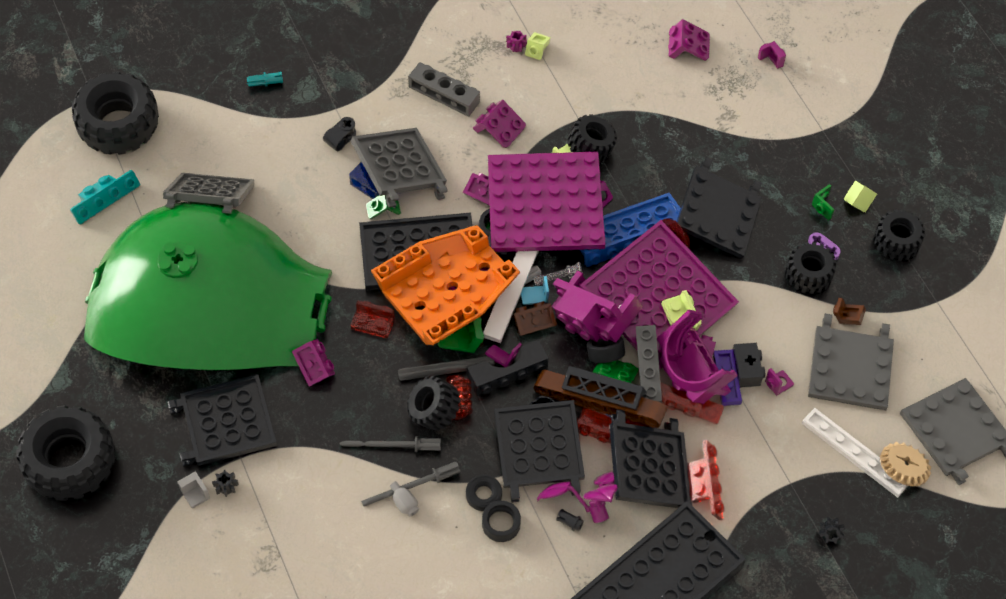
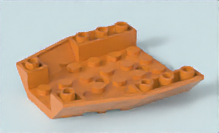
M478 225L420 241L371 270L385 297L426 345L438 343L482 316L520 274V271L510 260L504 262L489 246L488 236ZM483 267L489 268L487 271H480ZM452 286L458 287L456 290L453 291L448 290ZM418 306H425L423 310H416Z

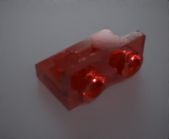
M357 301L356 312L350 325L351 329L388 339L395 320L394 310L388 306H378L368 301Z
M583 408L579 419H577L578 433L583 436L594 437L602 443L608 442L611 444L609 424L612 423L611 417Z

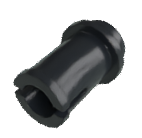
M564 509L560 510L558 513L559 517L556 518V521L571 527L572 531H579L584 523L581 516L576 517Z

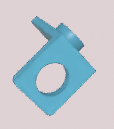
M547 276L543 278V286L523 288L521 293L523 305H533L542 301L548 303L549 288Z

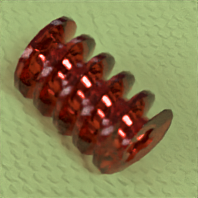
M460 375L448 376L446 382L455 386L460 394L458 397L460 398V404L458 405L460 408L456 413V418L452 420L463 419L473 412L471 408L472 401L470 400L472 399V394L470 393L472 390L470 387L471 380Z

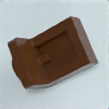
M839 298L837 305L833 308V314L836 316L838 323L848 325H861L866 311L864 305L845 304L843 298Z

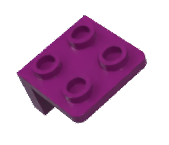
M684 19L670 28L669 57L675 59L682 52L687 51L704 61L709 59L710 34L707 31Z
M502 99L496 104L492 102L486 108V114H481L475 120L477 124L473 129L477 133L486 129L503 148H507L523 131L526 123Z

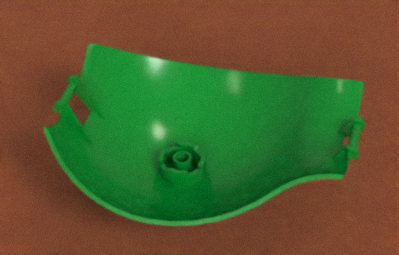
M199 202L175 203L174 208L162 206L142 215L131 223L109 247L98 268L94 269L89 295L85 299L88 307L84 339L96 350L110 356L160 367L197 370H234L271 366L299 367L292 351L312 340H316L317 332L325 331L326 326L324 322L328 303H331L332 299L330 295L325 294V289L332 275V270L324 269L305 261L267 226L238 210L232 209L231 214L222 213L224 209L222 205ZM315 299L321 303L317 319L311 318Z

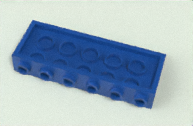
M667 193L604 215L605 249L580 250L584 256L586 267L614 258L660 220L675 235L684 233L674 228L681 208L672 195Z

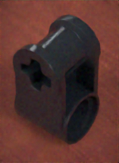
M351 117L342 118L325 132L323 141L337 152L342 150L351 141L352 136H356L354 119Z

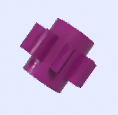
M511 31V35L506 36L507 48H510L512 52H522L523 47L526 48L527 35H523L521 31Z

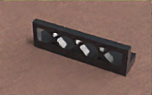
M571 366L568 368L562 385L563 390L636 411L641 397L646 398L647 394L643 386ZM571 377L580 379L582 383L576 387L568 386ZM594 383L598 384L600 389L591 393L588 392L586 386ZM612 388L617 390L618 395L609 398L604 391ZM628 393L636 395L633 404L626 403L623 396Z

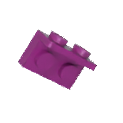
M480 172L478 175L472 173L463 193L490 206L488 176Z
M318 339L312 340L292 351L308 386H312L335 374L334 365L327 358L325 347Z

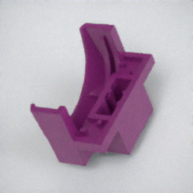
M580 271L575 273L569 283L557 278L553 285L557 289L556 293L559 296L551 306L556 312L555 316L566 325L565 329L572 334L576 332L585 340L591 339L597 342L599 339L616 343L643 308L636 295L631 293L620 308H618L614 302L579 288L580 284L586 280L583 276L584 274Z
M687 310L675 323L657 337L662 351L660 360L663 363V369L672 380L673 387L678 391L687 392L686 395L692 402L704 404L714 395L726 396L731 390L727 384L738 375L735 370H718L695 328H692L704 318L702 313Z

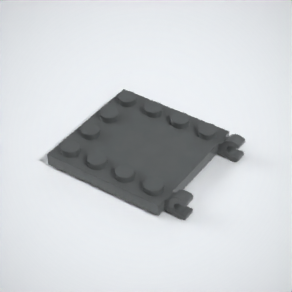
M417 127L352 136L351 143L379 195L386 196V203L389 208L396 207L395 201L399 200L397 193L434 187L436 198L438 200L445 198L443 193L448 192L445 186L447 180Z
M181 173L163 191V199H167L165 207L174 208L175 203L181 201L224 205L222 213L231 214L232 208L239 206L253 189L254 179Z
M825 313L822 327L817 326L815 331L808 397L886 411L889 400L894 339L888 338L890 324L882 323L879 336L832 329V314Z
M967 378L902 409L900 415L945 476L951 474L958 485L965 483V479L969 477L967 472L962 469L967 465L999 449L1006 458V429Z

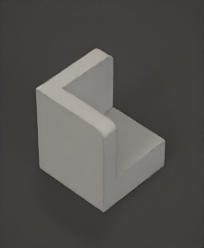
M196 471L177 481L180 491L191 508H195L210 499L208 490Z

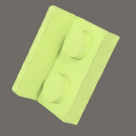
M687 290L682 291L678 296L661 302L670 325L675 323L687 310L696 311L693 306V298L688 295ZM700 320L692 328H695V330L697 331L698 328L701 326L702 320Z

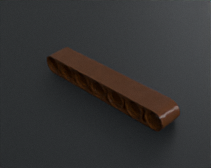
M548 370L540 372L533 387L534 391L542 396L559 401L574 400V405L604 414L612 415L617 414V409L625 410V420L653 428L660 427L667 412V407L664 404L641 397L636 411L563 390L562 385L566 375ZM571 377L568 386L576 387L582 383L580 379ZM594 383L586 386L588 392L591 393L600 389L598 384ZM612 388L604 391L609 398L618 395L617 390ZM628 393L623 396L626 403H634L636 395Z

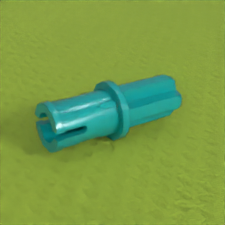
M263 72L262 75L247 77L249 87L265 85L266 87L268 84L283 83L282 72L269 74Z

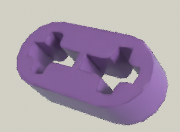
M821 233L810 235L809 244L819 241L820 243L817 242L816 245L820 246L822 244L825 249L829 248L831 250L830 253L834 252V260H838L840 248Z

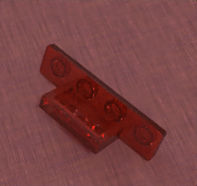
M660 382L662 404L668 409H677L687 416H695L714 424L719 423L724 410L723 405L707 400L704 404L692 402L687 397V392L678 391L673 386Z
M703 440L704 459L687 463L691 501L697 503L710 499L712 515L718 520H723L725 508L720 496L722 487L718 481L720 470L715 458L717 450L709 441Z

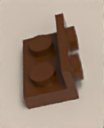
M542 301L533 304L534 308L528 310L526 306L515 309L516 313L512 315V318L515 320L519 336L557 325L551 303L545 304Z

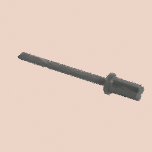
M418 436L415 437V441H342L339 443L341 446L348 447L363 445L369 447H415V452H418V450H441V438H418Z
M453 462L437 469L432 468L433 474L400 487L411 489L436 479L437 483H440V480L461 472L458 463ZM391 489L362 500V505L367 506L393 496L394 491Z

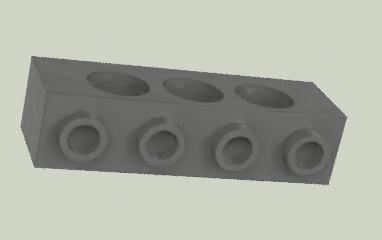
M419 62L408 76L409 88L468 117L480 103V91L476 88L451 78L444 72H439L429 65Z
M636 326L640 386H643L647 391V399L662 403L656 326Z

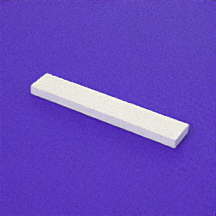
M517 251L513 264L520 271V274L497 298L483 332L484 338L501 343L539 251Z
M816 408L803 419L801 424L897 498L908 487L888 476L881 466L879 456Z

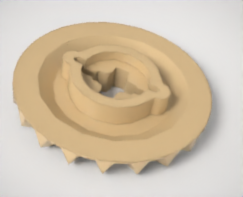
M898 442L890 443L887 447H884L880 454L882 468L888 476L898 483L907 486H919L924 484L931 475L929 460L925 459V454L919 453V449L915 450L912 444L907 446L904 442L902 444Z

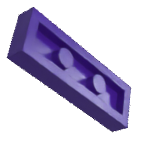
M733 349L716 350L713 352L714 363L718 370H735L737 373ZM737 376L727 384L731 392L726 396L720 395L722 406L741 405L742 397Z

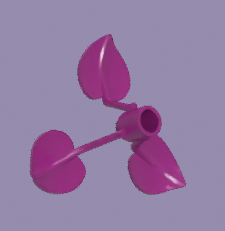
M608 472L594 480V484L599 485V488L584 494V499L591 500L589 506L574 487L570 486V482H559L548 486L538 495L537 502L540 499L557 497L567 491H571L584 506L586 512H590L593 522L600 523L609 518L605 502H612L618 487L616 484H613V472Z

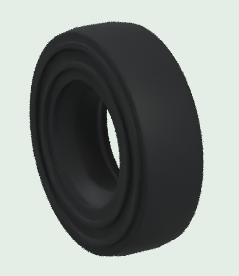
M486 474L473 477L467 484L466 499L471 507L478 511H484L492 502L501 501L502 487L493 476ZM486 486L490 488L492 495L488 499L478 498L476 491L479 487Z

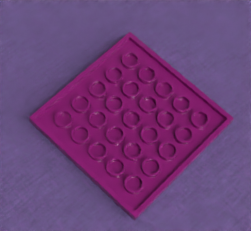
M598 152L488 155L491 248L495 252L605 249Z
M662 220L657 222L579 286L581 289L614 302L617 307L624 303L630 293L636 295L643 308L622 334L636 350V326L655 325L656 337L661 335L671 326L661 302L680 295L682 291L687 290L688 295L693 298L695 310L701 312L704 317L701 319V326L696 331L699 337L739 303ZM657 340L660 371L663 368V363L660 360V358L662 357V351L659 347L660 344Z

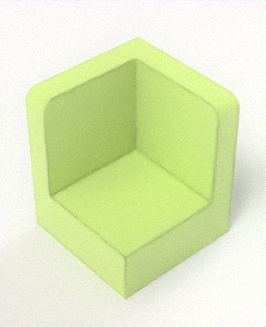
M855 181L844 197V200L859 210L866 212L877 193Z

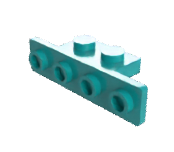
M129 170L117 179L110 175L99 178L98 182L85 187L78 194L82 201L73 206L70 211L77 223L82 224L139 187L140 182L132 170Z

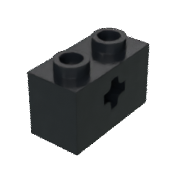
M757 342L734 344L733 352L740 388L761 386L766 373L765 367L761 366L762 351L758 350Z

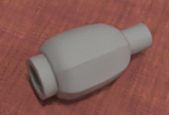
M397 481L393 482L390 487L394 491L393 500L403 514H408L409 517L413 516L419 511L417 507L418 501L408 489L400 487Z

